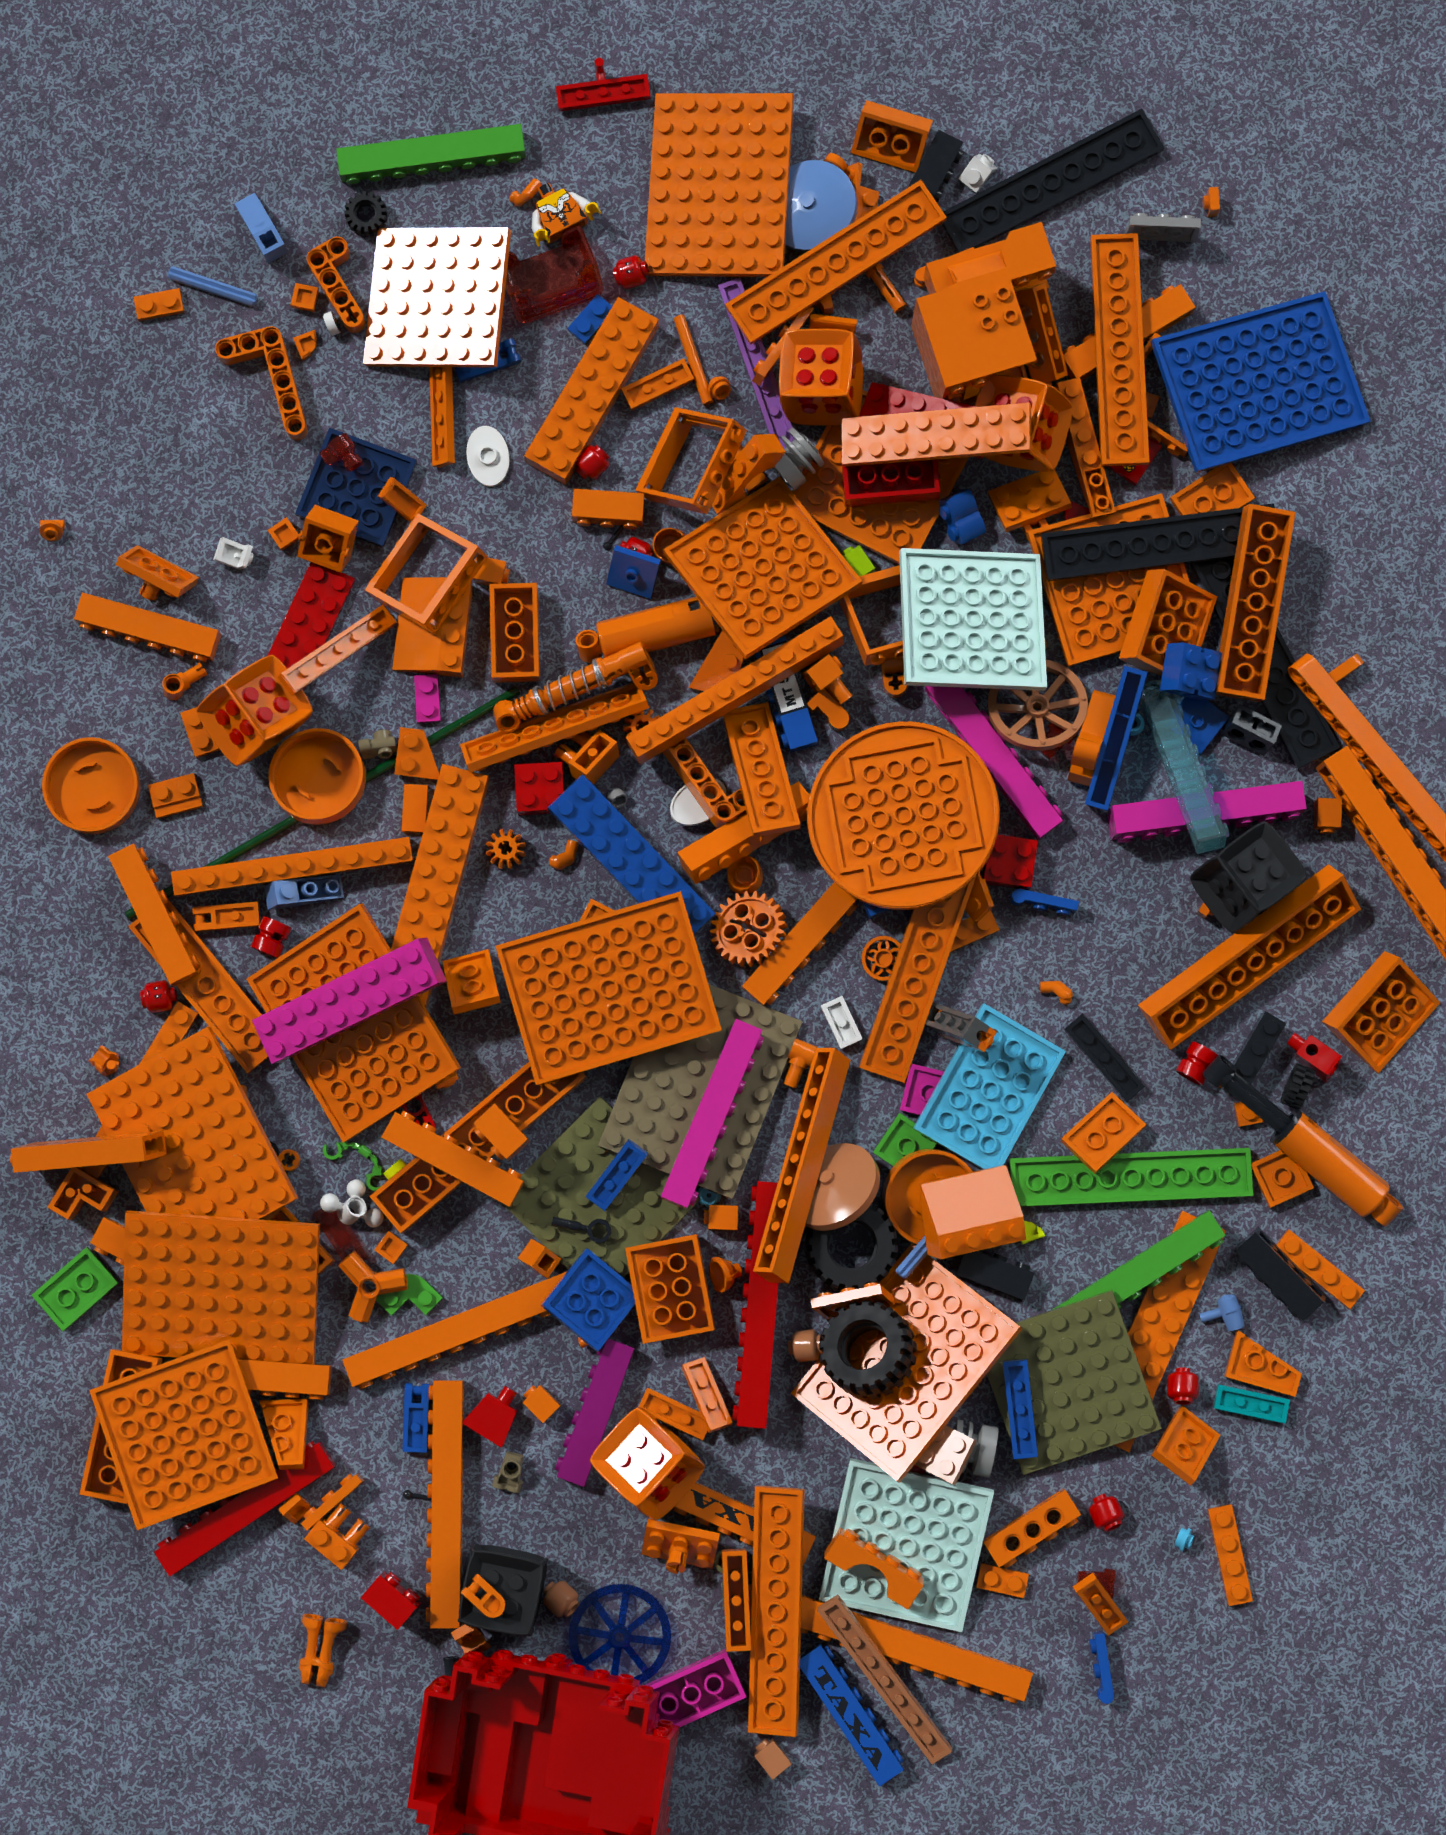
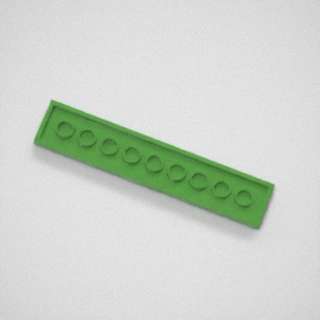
M1250 1148L1121 1153L1112 1158L1096 1174L1076 1156L1009 1159L1010 1178L1020 1207L1253 1196Z

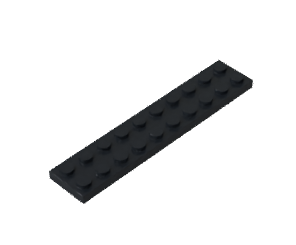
M1141 108L943 211L947 220L942 223V226L957 253L972 247L974 249L1157 155L1164 151V146Z
M1273 503V504L1260 505V506H1266V507L1275 508L1274 503ZM1243 507L1042 533L1040 536L1047 582L1233 558L1236 553Z
M1235 557L1190 563L1202 588L1217 596L1213 610L1223 627ZM1277 627L1265 700L1261 702L1269 718L1282 725L1278 735L1297 770L1338 750L1340 746L1326 719L1289 676L1288 668L1296 661Z

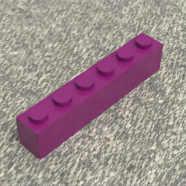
M608 1338L601 1349L597 1351L596 1355L600 1356L597 1365H592L588 1378L592 1379L589 1388L584 1387L579 1400L584 1402L581 1411H575L571 1424L575 1425L572 1434L567 1433L563 1447L567 1448L564 1458L559 1456L554 1469L558 1471V1478L583 1487L585 1486L592 1468L590 1458L601 1443L633 1355L634 1347Z

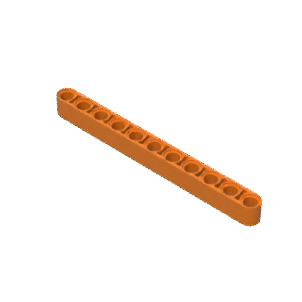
M1304 654L1288 668V674L1346 745L1356 751L1362 764L1446 863V814L1320 663L1312 655Z

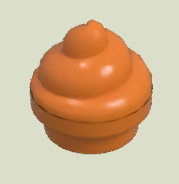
M714 377L709 382L708 392L712 398L723 400L730 395L731 384L726 377Z

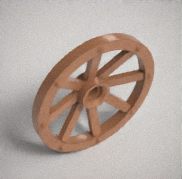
M1046 660V671L1059 676L1044 695L1039 694V690H1031L1032 695L1029 697L1022 690L1008 689L1025 705L996 704L1000 689L990 688L988 695L989 718L993 727L1006 741L1023 749L1043 751L1060 747L1078 734L1083 726L1088 710L1087 693L1080 679L1064 665ZM1065 680L1072 686L1077 695L1076 698L1049 703ZM1079 706V712L1073 724L1050 712ZM998 712L1026 713V715L1009 729L1001 720ZM1043 719L1066 731L1058 736L1046 739ZM1031 720H1034L1038 739L1026 738L1017 733Z

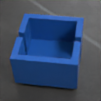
M1188 643L1167 644L1160 691L1195 700L1215 699L1222 652Z

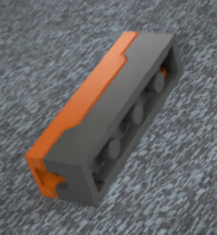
M934 1002L925 1026L941 1037L981 1052H985L992 1045L994 1036L997 1031L975 1016Z

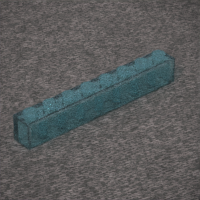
M1161 679L1146 682L1140 703L1196 853L1200 854L1224 848L1226 838L1229 837L1228 827L1226 823L1222 824L1220 806L1218 803H1214L1211 783L1207 784L1204 764H1200L1198 761V748L1190 740L1191 730L1188 724H1184L1182 706L1177 705L1175 694L1160 691Z

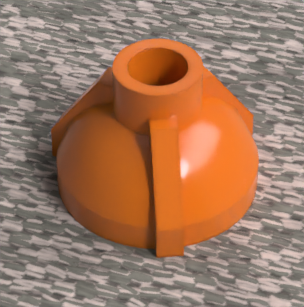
M713 1257L710 1259L709 1275L714 1289L718 1292L728 1291L733 1286L735 1278L742 1276V1269L738 1263L732 1264L731 1261Z

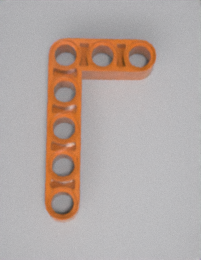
M269 326L219 340L216 343L215 352L219 360L225 365H232L262 356L266 357L284 428L292 440L300 441L304 439L308 433V428L285 342L279 329ZM277 336L278 340L275 343H267L269 337ZM248 342L255 343V347L253 349H244L245 345ZM226 348H232V349H233V351H232V353H231L230 355H228V356H223V355H222V351H223L224 349H226ZM276 358L284 359L281 365H273V361ZM282 380L290 381L289 385L285 388L278 386ZM288 402H295V403H296V405H295V407H294L293 409H291V410H286V409H284L286 403H288ZM301 424L302 427L298 432L290 431L292 425Z
M686 738L663 751L665 757L715 827L719 828L747 812L745 806H741L737 802V800L743 799L741 788L726 796ZM685 755L689 760L682 761L677 756ZM697 773L702 779L695 780L691 777V774ZM710 792L714 794L715 798L709 799L705 797L704 793ZM724 811L729 817L722 818L717 812Z

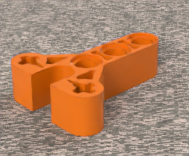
M1098 690L1093 691L1081 732L1074 747L1068 781L1090 787L1116 695Z

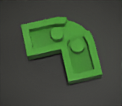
M407 1274L408 1290L377 1296L376 1301L391 1316L408 1299L425 1315L443 1299L425 1279L414 1274Z

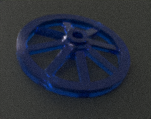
M610 1584L590 1593L575 1610L569 1627V1646L576 1664L585 1666L586 1670L595 1671L589 1664L613 1647L614 1655L611 1675L618 1676L621 1651L624 1649L642 1672L634 1676V1679L640 1680V1684L654 1676L662 1667L671 1644L670 1622L661 1603L648 1591L630 1584ZM622 1593L618 1624H615L599 1602V1598L608 1594ZM632 1594L646 1601L651 1608L627 1626L625 1623L629 1595ZM591 1604L608 1626L609 1631L579 1626L582 1615ZM654 1614H657L662 1626L663 1638L632 1634L635 1629ZM617 1633L624 1635L622 1641L616 1640L615 1635ZM578 1634L605 1638L608 1641L583 1658L578 1645ZM630 1642L661 1646L657 1658L649 1668L630 1645Z

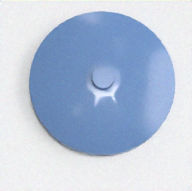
M808 160L790 166L785 246L789 249L806 253L855 221L858 208L857 194L849 177L839 167L821 160Z

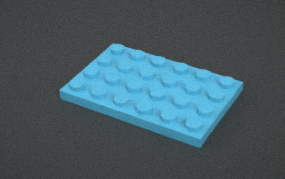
M985 1003L980 1006L975 1017L997 1031L992 1045L985 1052H981L959 1044L913 1127L917 1132L983 1170L1004 1165L1066 1052Z

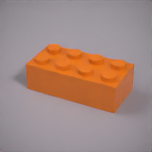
M537 583L489 584L491 678L493 683L539 682L540 638Z

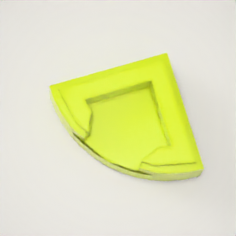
M1024 1221L1026 1240L1021 1241L1022 1245L1045 1236L1042 1229L1036 1226V1224Z

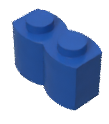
M961 489L939 500V513L947 521V534L955 544H964L986 533L984 521L978 512L975 498L970 489Z

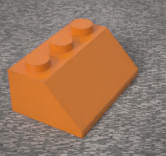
M866 100L861 111L851 153L916 173L926 147L933 120Z

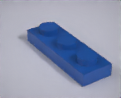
M628 1139L585 1197L605 1211L648 1155V1152Z

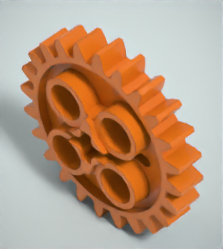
M745 891L742 898L736 893V900L732 901L730 898H727V906L719 905L723 911L721 913L715 912L718 920L711 921V924L715 927V929L710 930L711 935L714 936L711 941L714 945H717L715 947L716 951L722 953L721 956L724 960L729 958L731 964L737 961L740 967H743L745 961H747V964L752 967L754 960H756L761 965L763 957L771 960L770 952L778 953L775 948L776 945L783 946L779 938L787 936L781 930L788 927L785 921H783L786 916L781 912L782 908L780 905H776V901L773 898L768 900V896L765 893L760 897L758 892L754 891L751 897L748 891ZM743 911H748L745 917L740 918V914ZM769 919L765 926H760L763 920ZM734 920L739 924L731 923V921ZM737 931V935L735 937L729 938V935L732 932ZM757 933L763 934V935H767V936H766V937H762V936H759ZM758 940L754 947H749L752 941Z

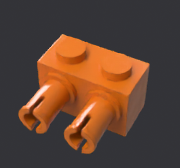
M825 655L800 673L814 692L824 688L839 704L844 703L853 696L840 680V675L843 674L841 670L843 665L836 656Z
M598 730L593 736L584 731L571 738L572 741L582 747L577 753L565 744L560 745L562 750L558 747L555 752L557 758H560L569 765L571 777L577 779L580 775H584L593 785L620 757L617 741L601 730Z
M339 1502L327 1519L321 1518L304 1540L342 1570L359 1551L360 1548H358L357 1543L370 1529V1526L366 1523L358 1531L364 1523L363 1520L358 1518L346 1535L341 1534L338 1528L352 1512L347 1508L339 1515L345 1505Z

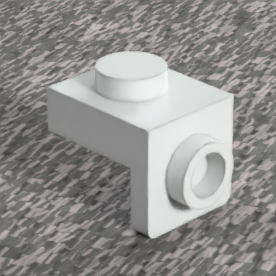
M978 154L972 158L958 179L977 193L989 176L997 170V167L994 165V160L986 154Z
M222 537L219 540L213 560L238 570L245 569L252 562L253 553L251 551L253 546L242 545Z

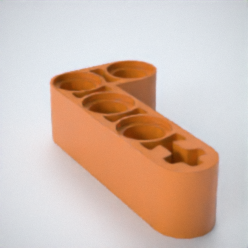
M336 236L309 251L307 263L345 328L351 333H359L365 327L363 313L336 270V267L348 260L350 250L346 240ZM338 246L344 248L340 254L333 253V250ZM315 259H324L321 265H313ZM330 277L336 279L332 285L324 284L326 279ZM340 297L348 298L347 302L343 305L336 303ZM350 311L354 318L358 320L356 323L350 320L348 315Z

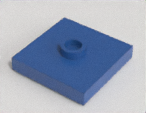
M616 545L606 585L651 599L661 559Z
M1185 697L1162 727L1201 755L1228 720L1229 716L1208 700H1195Z

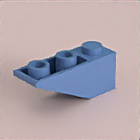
M255 193L234 203L267 264L288 253L284 242Z
M340 874L273 881L264 886L268 910L344 898Z

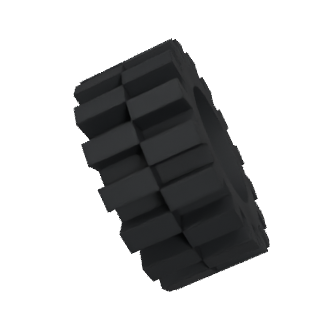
M362 191L361 195L357 192L354 194V198L350 197L348 199L349 204H345V219L349 228L354 230L355 234L359 235L360 233L362 237H366V234H369L370 237L374 236V232L386 226L385 221L388 220L385 203L379 195L375 196L374 192L370 191V194H367L366 191ZM364 206H369L375 211L374 218L369 222H363L357 217L359 209Z
M1296 1063L1287 1079L1280 1103L1295 1109H1301L1308 1092H1310L1316 1071Z

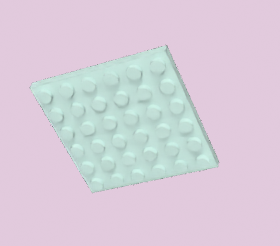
M900 549L904 685L1046 690L1047 675L1040 554Z
M850 1458L832 1539L840 1527L844 1530L851 1529L859 1535V1539L867 1543L869 1541L880 1548L881 1553L886 1556L891 1554L901 1561L900 1564L907 1569L912 1567L922 1574L924 1586L907 1610L887 1597L888 1583L886 1577L876 1567L860 1564L844 1571L827 1560L819 1601L826 1602L838 1594L847 1607L962 1632L994 1490L961 1482L953 1485L941 1478L911 1471L898 1483L877 1464Z

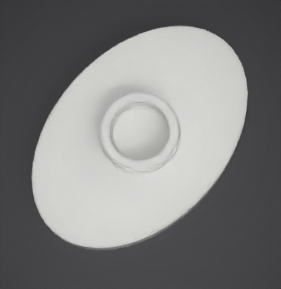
M490 426L478 427L473 431L467 443L468 465L479 483L484 486L494 487L499 485L508 473L510 463L508 447L504 438L496 429Z
M715 779L721 787V789L726 794V788L724 784L720 780ZM684 785L679 789L670 805L672 819L683 826H695L710 820L687 786ZM710 792L704 793L705 797L709 799L715 798L714 794Z

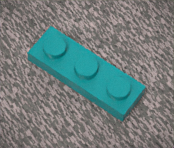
M1217 1384L1213 1408L1286 1424L1290 1399Z

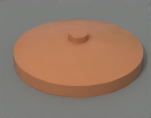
M849 1143L827 1146L807 1216L806 1227L820 1231L843 1227L860 1217L871 1205L878 1192L880 1172L875 1160L864 1148Z

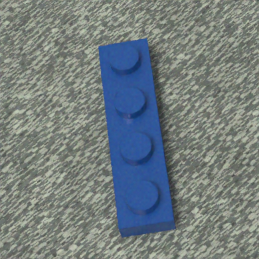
M1028 1360L1003 1361L1013 1459L1038 1457Z

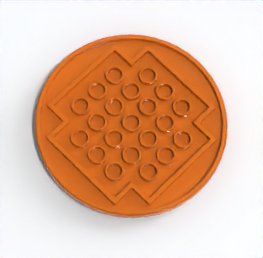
M912 721L877 725L852 736L841 744L825 761L818 772L810 792L807 807V824L811 845L827 875L841 889L854 898L873 906L893 910H910L931 906L950 898L965 888L983 869L989 859L997 839L1000 823L999 799L995 783L980 756L966 742L949 731L926 723Z

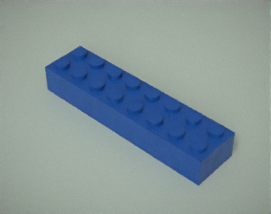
M580 775L547 807L551 814L637 904L681 891L693 934L715 914L702 898L584 775Z

